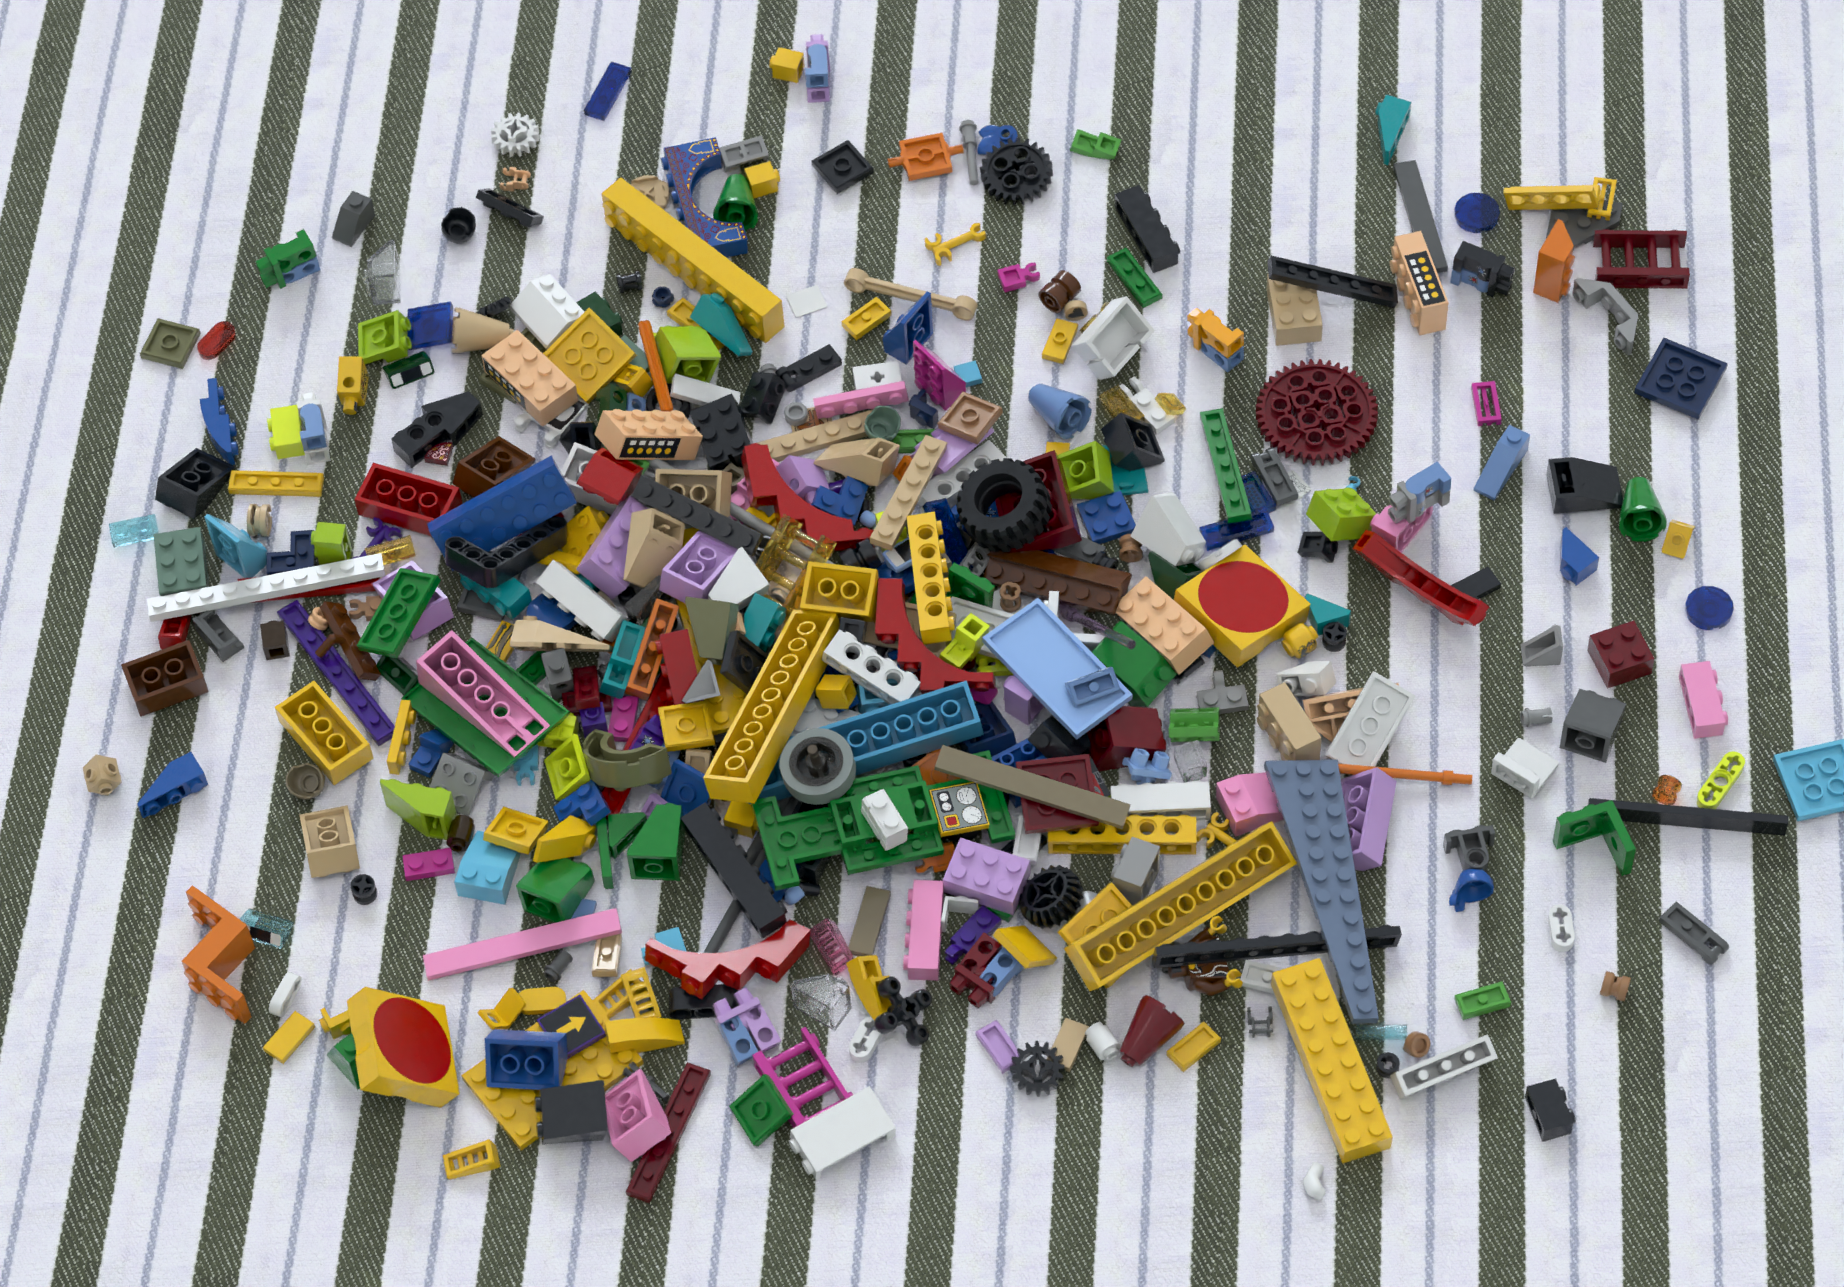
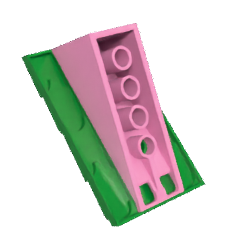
M452 630L416 661L419 683L401 698V700H411L412 708L416 710V714L431 724L445 737H448L470 757L476 759L497 777L507 772L514 763L525 756L532 747L542 741L549 732L570 715L569 710L471 637L468 641L464 642Z

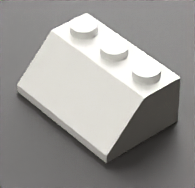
M551 274L530 281L510 304L511 311L546 349L584 313L582 308Z

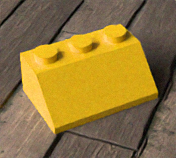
M808 561L800 608L805 611L837 613L838 618L843 617L876 623L878 570Z

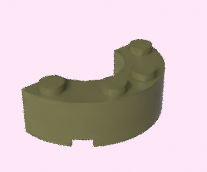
M597 729L592 731L583 742V752L590 779L598 786L623 791L627 788L661 783L663 778L672 773L666 747L647 743L642 747L632 750H616L613 734Z

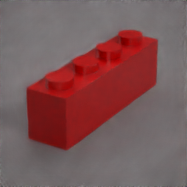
M688 629L658 635L659 640L655 641L658 655L662 654L664 664H660L663 678H668L670 686L665 688L668 702L673 701L674 705L685 704L682 702V699L698 675Z

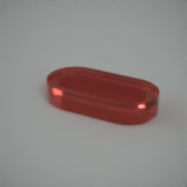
M227 321L218 322L198 342L197 350L201 358L211 360L218 357L235 339L236 332L232 323Z

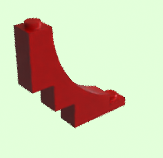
M752 443L744 446L741 458L750 507L773 505L778 530L801 529L804 546L816 553L844 551L848 548L855 549L856 544L866 538L870 541V536L874 529L860 528L854 531L851 519L828 514L799 497L778 473L767 444Z

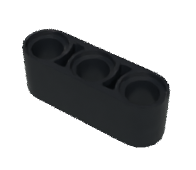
M725 984L714 985L701 999L687 993L681 987H674L669 990V1015L674 1019L716 1018L713 1004L726 998L731 1009L739 1006L734 997V993L738 990Z

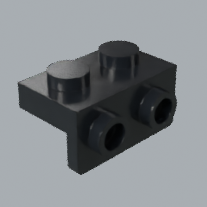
M753 372L740 405L743 417L760 418L765 423L772 424L787 384L774 373Z

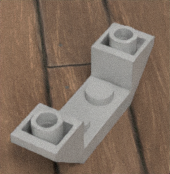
M1582 278L1575 279L1572 292L1574 299L1586 309L1601 301L1603 307L1606 310H1610L1619 324L1615 330L1614 343L1618 349L1623 350L1629 356L1632 353L1638 313L1611 283Z

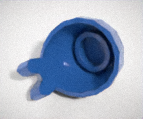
M1463 870L1458 878L1455 889L1450 895L1449 906H1454L1456 912H1461L1465 910V902H1477L1488 898L1493 894V879L1483 870Z

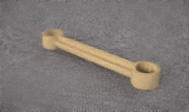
M858 268L849 269L844 280V286L855 293L869 290L912 302H917L927 292L871 278L865 271ZM931 293L932 307L952 311L953 315L961 320L968 321L973 319L978 304L971 297L961 295L954 299Z

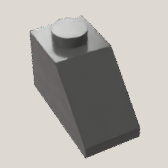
M355 191L350 193L340 207L332 239L350 247L354 245L375 216L371 198Z

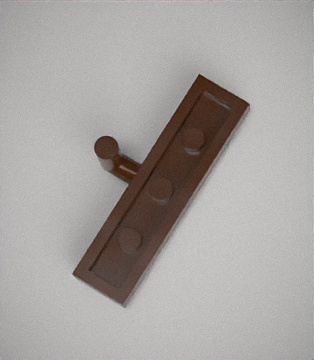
M325 601L320 606V609L334 634H330L315 651L316 655L323 658L334 644H340L358 679L376 681L381 674L369 652L358 649L357 644L361 637L347 614L346 608L340 603Z

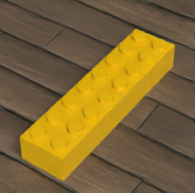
M1317 958L1272 972L1271 987L1342 1164L1390 1149L1393 1139L1392 1133L1321 959Z

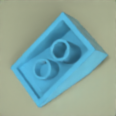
M207 514L204 516L216 556L242 577L252 578L267 565L266 548L260 542L255 543L251 540V537L245 530H239L234 525Z
M477 830L458 868L454 881L457 895L505 905L521 853L484 841V832Z

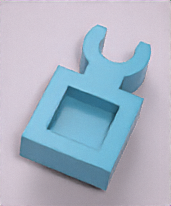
M538 745L532 747L525 756L513 764L514 771H518L516 774L518 786H521V781L525 777L530 778L531 785L535 784L533 771L539 770Z

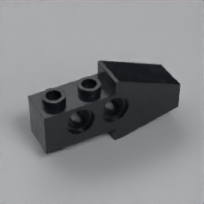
M467 391L421 406L423 415L416 418L412 424L398 431L391 438L394 452L413 468L424 460L426 453L435 445L452 442L453 447L456 446L483 416L480 401Z

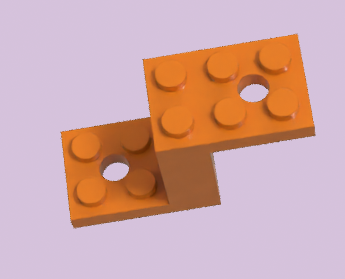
M192 885L186 891L189 900L188 905L193 911L192 917L199 924L203 925L205 923L208 925L211 931L181 961L185 970L184 974L189 980L188 985L195 993L199 994L201 992L207 996V1000L213 1006H220L225 1009V1013L232 1020L236 1021L238 1019L246 1024L251 1018V1014L244 994L227 983L225 979L255 949L248 926Z

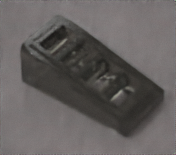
M660 575L624 605L627 616L637 625H642L650 614L656 598L660 599L664 593L659 590Z

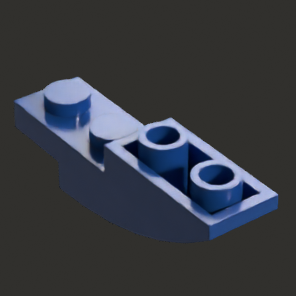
M217 378L207 379L209 398L200 399L206 429L213 445L223 459L229 464L235 465V455H239L237 441H233V437L237 436L235 422L231 423L229 414H226L225 406L221 405V400H225L223 386L219 387Z

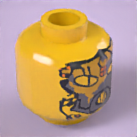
M1298 623L1283 634L1281 644L1290 657L1294 656L1300 659L1317 648L1316 639L1319 637L1312 626L1307 627L1303 623Z

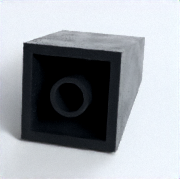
M604 1080L540 1089L538 1097H534L535 1112H540V1122H536L537 1138H542V1145L603 1141L608 1131Z

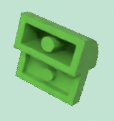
M1219 707L1171 709L1169 738H1171V742L1220 741Z

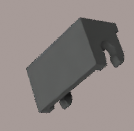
M214 610L205 611L192 619L196 632L222 662L244 648L243 643L229 630L219 616L215 614Z

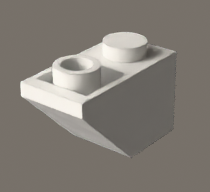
M1331 661L1307 662L1276 674L1278 684L1280 685L1285 682L1294 696L1325 695L1336 684Z

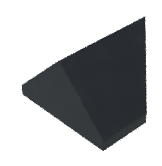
M593 421L571 422L559 439L568 454L574 442L596 451L600 450L602 442L595 435L596 425Z

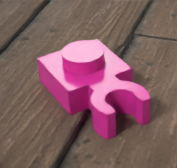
M1029 263L1022 269L1019 264L997 270V275L1004 292L1026 287V281L1036 282L1040 280L1039 272L1031 273L1036 270V263Z

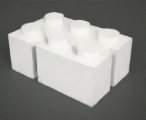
M1125 296L1112 300L1072 344V347L1083 361H1090L1087 365L1099 380L1115 377L1140 348L1139 345L1144 344L1155 330L1129 298Z

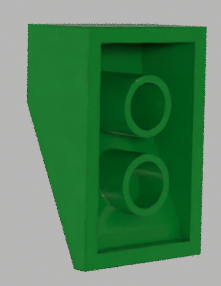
M1119 621L1092 651L1106 667H1113L1116 678L1133 694L1132 700L1128 702L1132 707H1148L1176 675V672L1166 659L1122 621Z

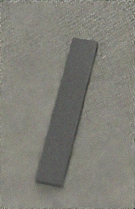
M1416 160L1394 163V173L1412 233L1422 232L1437 273L1447 272L1448 265Z

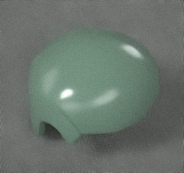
M876 406L865 419L864 431L870 439L882 438L891 441L899 432L901 417L890 406Z

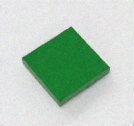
M767 1074L761 1076L729 1105L753 1146L761 1145L794 1115L771 1077Z

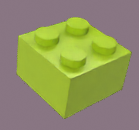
M1347 487L1344 489L1314 491L1306 515L1331 541L1360 539L1365 530L1372 531L1370 523L1376 513L1354 489Z

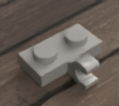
M1223 670L1213 671L1214 689L1197 691L1196 693L1199 708L1219 707L1220 714L1245 711L1249 707L1245 685L1225 687Z

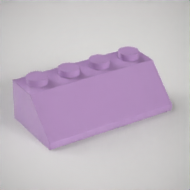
M1378 767L1341 779L1355 870L1366 871L1382 865L1397 781Z

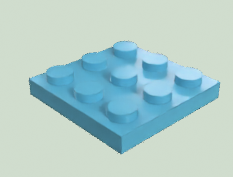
M1844 739L1774 755L1773 762L1797 822L1844 811Z

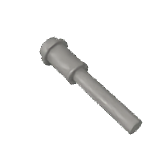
M964 120L959 126V131L962 133L963 148L966 149L969 182L971 185H977L978 173L975 147H977L975 131L977 130V125L972 120Z

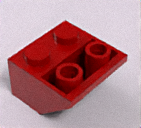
M602 447L594 453L576 484L583 487V490L588 493L603 497L607 503L619 505L633 494L644 468L627 459H616L609 450Z

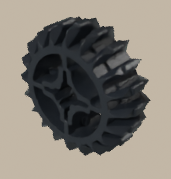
M1060 864L1057 867L1050 865L1048 870L1042 868L1039 874L1034 873V877L1031 880H1027L1028 884L1023 887V893L1020 894L1018 905L1023 917L1031 925L1041 929L1045 927L1051 929L1054 924L1060 926L1061 921H1068V917L1071 914H1075L1074 909L1081 906L1079 900L1084 898L1082 895L1084 889L1078 876L1071 869L1064 868Z

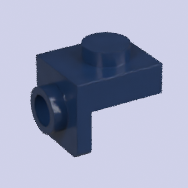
M921 389L909 401L910 417L915 419L920 425L934 429L938 423V410L927 404V392Z

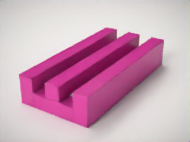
M1495 381L1472 383L1471 391L1477 425L1482 426L1483 423H1487V426H1489L1493 422H1496V425H1500L1502 418ZM1486 388H1490L1495 416L1490 414ZM1477 389H1481L1485 417H1482Z

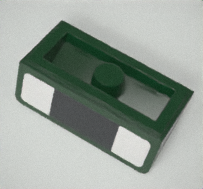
M425 351L382 367L393 389L435 373L431 359Z
M382 655L376 664L380 674L403 695L407 694L419 683L417 670L401 655H399L398 659Z

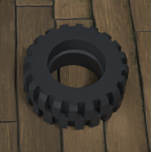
M1003 458V461L995 459L991 460V463L988 465L985 463L980 465V469L976 472L973 470L968 475L969 479L964 480L961 485L962 491L958 492V503L956 505L959 519L973 541L977 542L982 548H988L994 552H998L999 549L1002 552H1010L1012 548L1018 550L1023 548V544L1033 542L1035 540L1034 537L1043 532V525L1048 524L1050 519L1048 514L1052 511L1050 494L1035 469L1030 465H1026L1024 461L1015 460L1014 462L1012 458ZM1008 493L1022 494L1019 504L1010 513L1001 517L986 516L990 505L1000 496Z

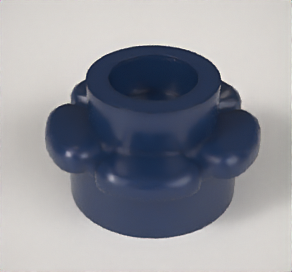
M658 287L652 294V303L656 307L666 308L674 301V295L667 287Z

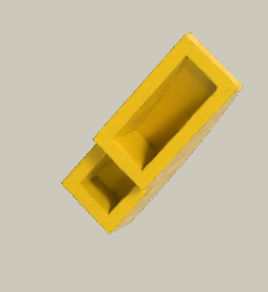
M877 955L858 956L847 962L846 965L863 1006L875 1021L877 1016L887 1012L888 1007L891 1005L890 1000L881 997L877 991L878 983L889 976H882Z
M629 1018L605 1022V1033L610 1053L630 1049L641 1053L685 1044L679 1020L668 1018Z

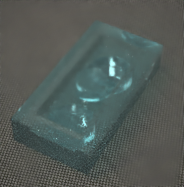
M155 514L109 524L113 548L154 539L153 534L159 533Z

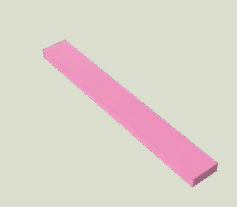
M617 908L423 955L426 976L429 981L621 934L622 930Z

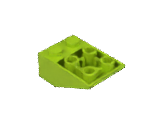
M380 779L385 804L389 809L426 837L447 840L451 821L457 816L451 791L441 787L436 789L429 788L418 783H401L396 779Z

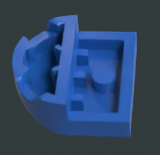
M543 593L532 600L527 607L526 616H536L537 620L569 631V629L577 624L574 620L575 614L571 611L566 613L557 606L558 600L554 597L549 599Z

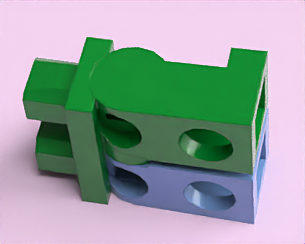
M304 229L296 232L297 238L285 244H277L272 249L270 247L264 249L265 257L255 261L261 273L259 274L266 288L277 283L279 288L282 289L286 287V284L321 270L314 246Z

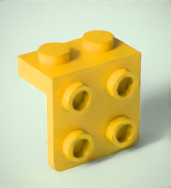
M587 506L567 523V543L561 548L562 551L584 558L608 521L609 516L603 510L599 511Z

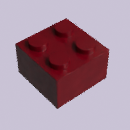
M1635 621L1590 635L1587 651L1607 689L1652 674L1654 657Z

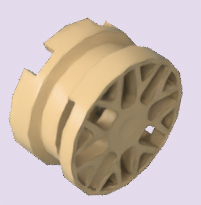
M257 504L249 505L247 511V532L249 536H257V534H261L262 537L270 536L272 528V516L269 513L272 511L270 504H263L262 506Z

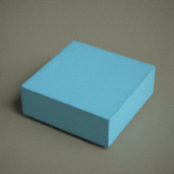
M976 361L953 366L954 372L966 382V387L982 383V376Z

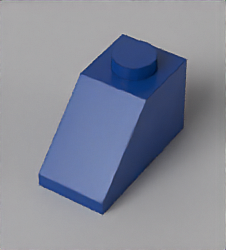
M1565 527L1562 530L1560 544V571L1565 579L1572 581L1577 586L1597 571L1599 557Z

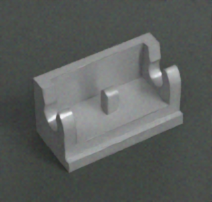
M762 135L719 148L725 173L729 172L731 167L762 159L764 162L769 157Z

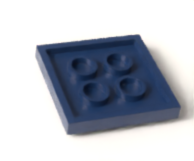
M1663 337L1637 383L1634 393L1699 420L1723 377L1728 363Z

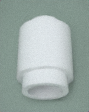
M1097 1022L1086 1030V1041L1100 1060L1106 1059L1109 1061L1119 1054L1120 1044L1106 1025Z

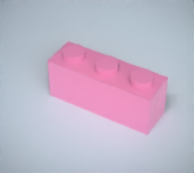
M1710 661L1681 664L1679 681L1694 739L1723 735L1725 725H1728V715L1721 707L1723 696L1721 690H1717L1716 687L1718 682L1716 670H1712Z

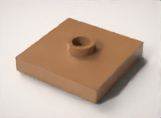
M962 392L937 424L939 429L978 445L1003 411L1002 407Z

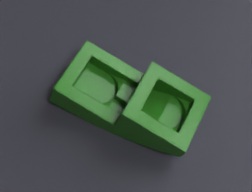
M1077 129L1069 151L1093 158L1115 159L1121 139L1100 132L1099 136H1095Z

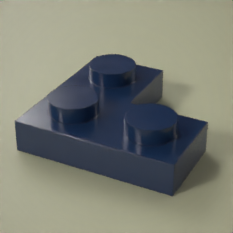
M314 530L291 531L290 551L267 553V575L315 566V547L311 544V534Z

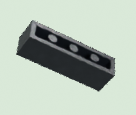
M1140 185L1116 193L1115 209L1152 272L1156 273L1177 265L1178 254H1180L1179 245L1176 241H1172L1168 226L1162 224L1159 211L1151 205L1149 194L1143 192Z

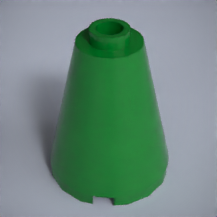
M733 174L726 179L713 211V219L729 223L742 222L746 233V230L751 227L753 229L756 226L758 210L747 178L741 174Z
M1634 477L1626 485L1619 517V530L1623 536L1627 535L1636 542L1653 540L1659 537L1658 533L1666 529V516L1650 481L1644 477Z

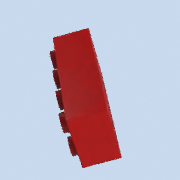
M377 463L372 464L354 499L358 515L371 519L375 517L381 519L384 523L429 536L431 534L427 523L462 505L459 487Z

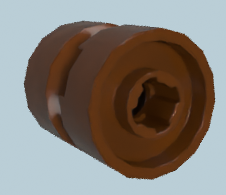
M1060 270L1051 279V282L1047 283L1038 292V296L1047 309L1054 313H1060L1064 306L1081 292V285L1071 273Z

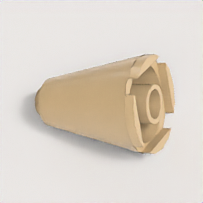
M455 307L454 312L458 313V317L453 316L451 342L456 345L455 348H451V353L491 349L512 334L513 329L509 328L508 323Z

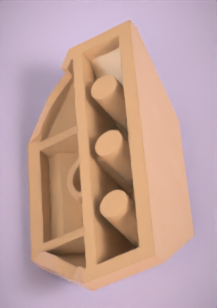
M1363 688L1302 700L1304 712L1317 732L1332 742Z

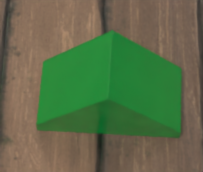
M645 813L608 814L609 847L612 858L616 859L634 841L647 821Z

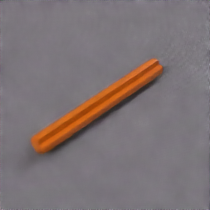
M649 320L640 321L638 323L660 410L671 412L673 405L651 323Z

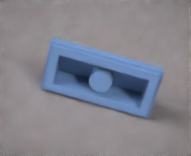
M1107 667L1065 683L1074 706L1121 690L1113 667Z

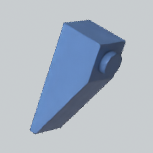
M1509 425L1497 442L1473 491L1495 500L1527 453L1530 434Z

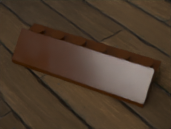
M1001 549L998 552L990 551L987 554L989 561L983 578L988 579L992 585L1001 587L1006 582L1017 583L1020 586L1021 595L1049 600V591H1059L1060 605L1091 613L1097 611L1115 616L1121 596L1126 594L1132 577L1131 573L1039 550L1009 553L1002 552Z

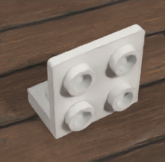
M1518 738L1505 755L1498 752L1493 758L1491 774L1528 797L1533 798L1558 767L1559 762L1521 738Z

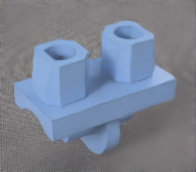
M1135 748L1131 758L1124 757L1122 764L1128 766L1131 779L1136 781L1137 785L1155 783L1156 778L1170 780L1172 775L1167 768L1170 757L1165 752L1156 751L1152 761L1148 760L1150 754L1146 750Z

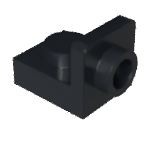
M1322 531L1303 532L1297 553L1301 557H1322L1328 563H1333L1335 554L1338 551V542L1331 541Z

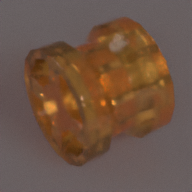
M1661 775L1657 782L1658 787L1654 788L1652 796L1662 804L1673 805L1677 800L1676 793H1679L1682 788V783L1673 776Z

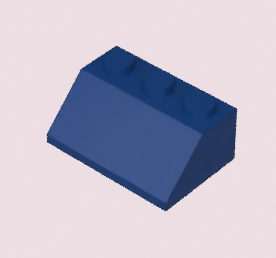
M494 1029L485 1038L487 1087L540 1090L562 1086L568 1057L567 1033Z

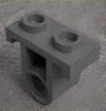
M1479 825L1473 829L1462 831L1456 829L1445 833L1443 842L1445 854H1449L1452 848H1456L1462 870L1479 869L1487 873L1489 854L1486 842H1488V846H1494L1493 825ZM1477 861V862H1479L1480 864L1475 865V864H1472L1471 862Z

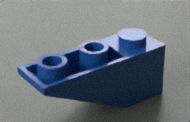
M192 752L170 762L137 803L142 818L154 815L164 807L176 804L182 798L191 793L199 792L208 785L205 774Z

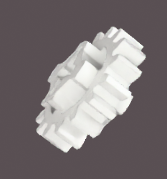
M518 112L513 117L509 113V118L501 116V122H494L495 128H491V140L496 150L501 149L502 155L509 152L510 157L514 153H517L520 157L522 156V151L530 153L529 147H536L535 141H539V129L534 119L529 120V115L526 114L524 117H521Z

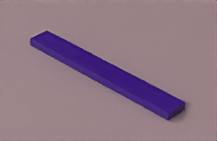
M298 600L278 610V617L284 620L285 626L378 747L392 739L394 724L336 649L332 646L323 658L316 655L315 651L326 640V636L321 630L310 625L308 622L309 614Z

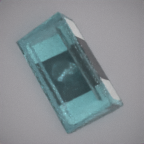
M250 908L240 918L241 921L247 924L252 940L277 948L284 946L294 925L292 921Z

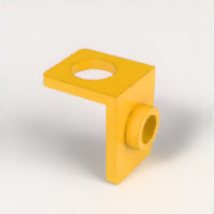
M1672 519L1664 540L1662 553L1683 559L1695 526Z
M509 988L494 1009L479 1010L478 1015L491 1029H509L526 1006V1002L514 988ZM488 1016L493 1017L498 1023L493 1022Z

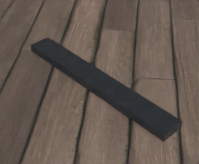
M1589 798L1588 805H1597L1610 800ZM1613 800L1622 821L1783 836H1785L1788 826L1787 815Z

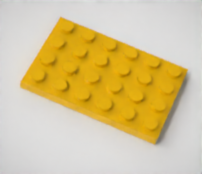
M582 990L574 997L582 996L605 1031V1022L610 1020L589 995ZM538 1022L525 1030L543 1032ZM604 1037L567 1059L562 1086L604 1080V1090L606 1091L626 1077L623 1075L626 1067L633 1072L628 1066L631 1062H635L640 1067L644 1064L643 1059L634 1049L610 1053L607 1037ZM485 1059L461 1075L465 1084L521 1151L540 1138H537L536 1122H540V1112H535L534 1097H538L540 1090L487 1087Z

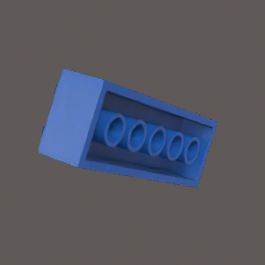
M551 455L427 523L444 558L445 542L451 537L464 538L489 552L573 506L577 501Z

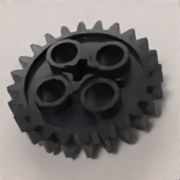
M1009 138L1006 145L1000 141V148L992 146L993 153L986 152V159H982V167H980L982 175L980 177L984 190H988L989 196L995 194L996 201L1003 198L1005 205L1009 200H1012L1013 206L1016 205L1017 200H1020L1022 205H1025V199L1027 198L1034 202L1033 196L1041 197L1040 190L1047 191V184H1051V176H1053V169L1051 168L1053 167L1052 161H1049V153L1045 154L1044 147L1038 149L1037 142L1030 145L1029 139L1021 143L1020 138H1017L1016 143H1013Z

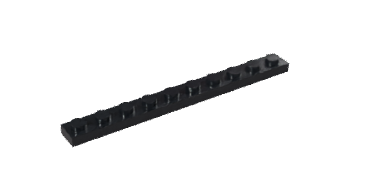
M1400 926L1364 927L1368 949L1398 946L1402 935ZM1317 931L1298 935L1287 933L1275 937L1263 935L1252 939L1240 937L1229 941L1187 942L1182 945L1163 944L1155 947L1152 963L1154 968L1320 954L1328 953V948L1325 940L1323 941L1321 933Z

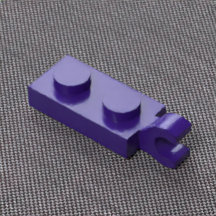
M982 905L950 938L952 945L945 951V954H947L945 960L952 965L955 964L963 953H968L984 932L990 936L1002 924V919Z

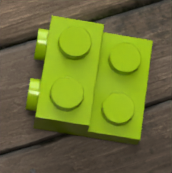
M399 310L358 323L359 357L363 358L364 363L368 364L380 359H384L389 363L407 357L408 349L412 347L411 340L407 336V331L411 330L409 319L404 317Z

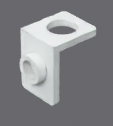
M945 896L941 918L942 932H946L949 911L974 914L979 909V901L965 896Z

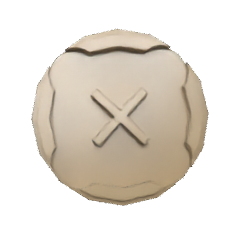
M644 175L635 178L632 184H630L662 209H665L670 201V190L664 180H659L656 176Z

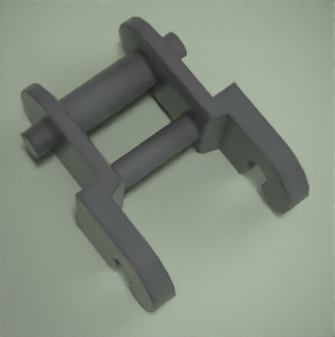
M1268 1006L1269 1016L1267 1020H1254V1017H1251V1008L1247 1007L1248 1025L1252 1026L1249 1034L1252 1033V1038H1255V1034H1267L1270 1037V1033H1273V1029H1270V1024H1273L1272 1006ZM1255 1024H1267V1028L1255 1029Z

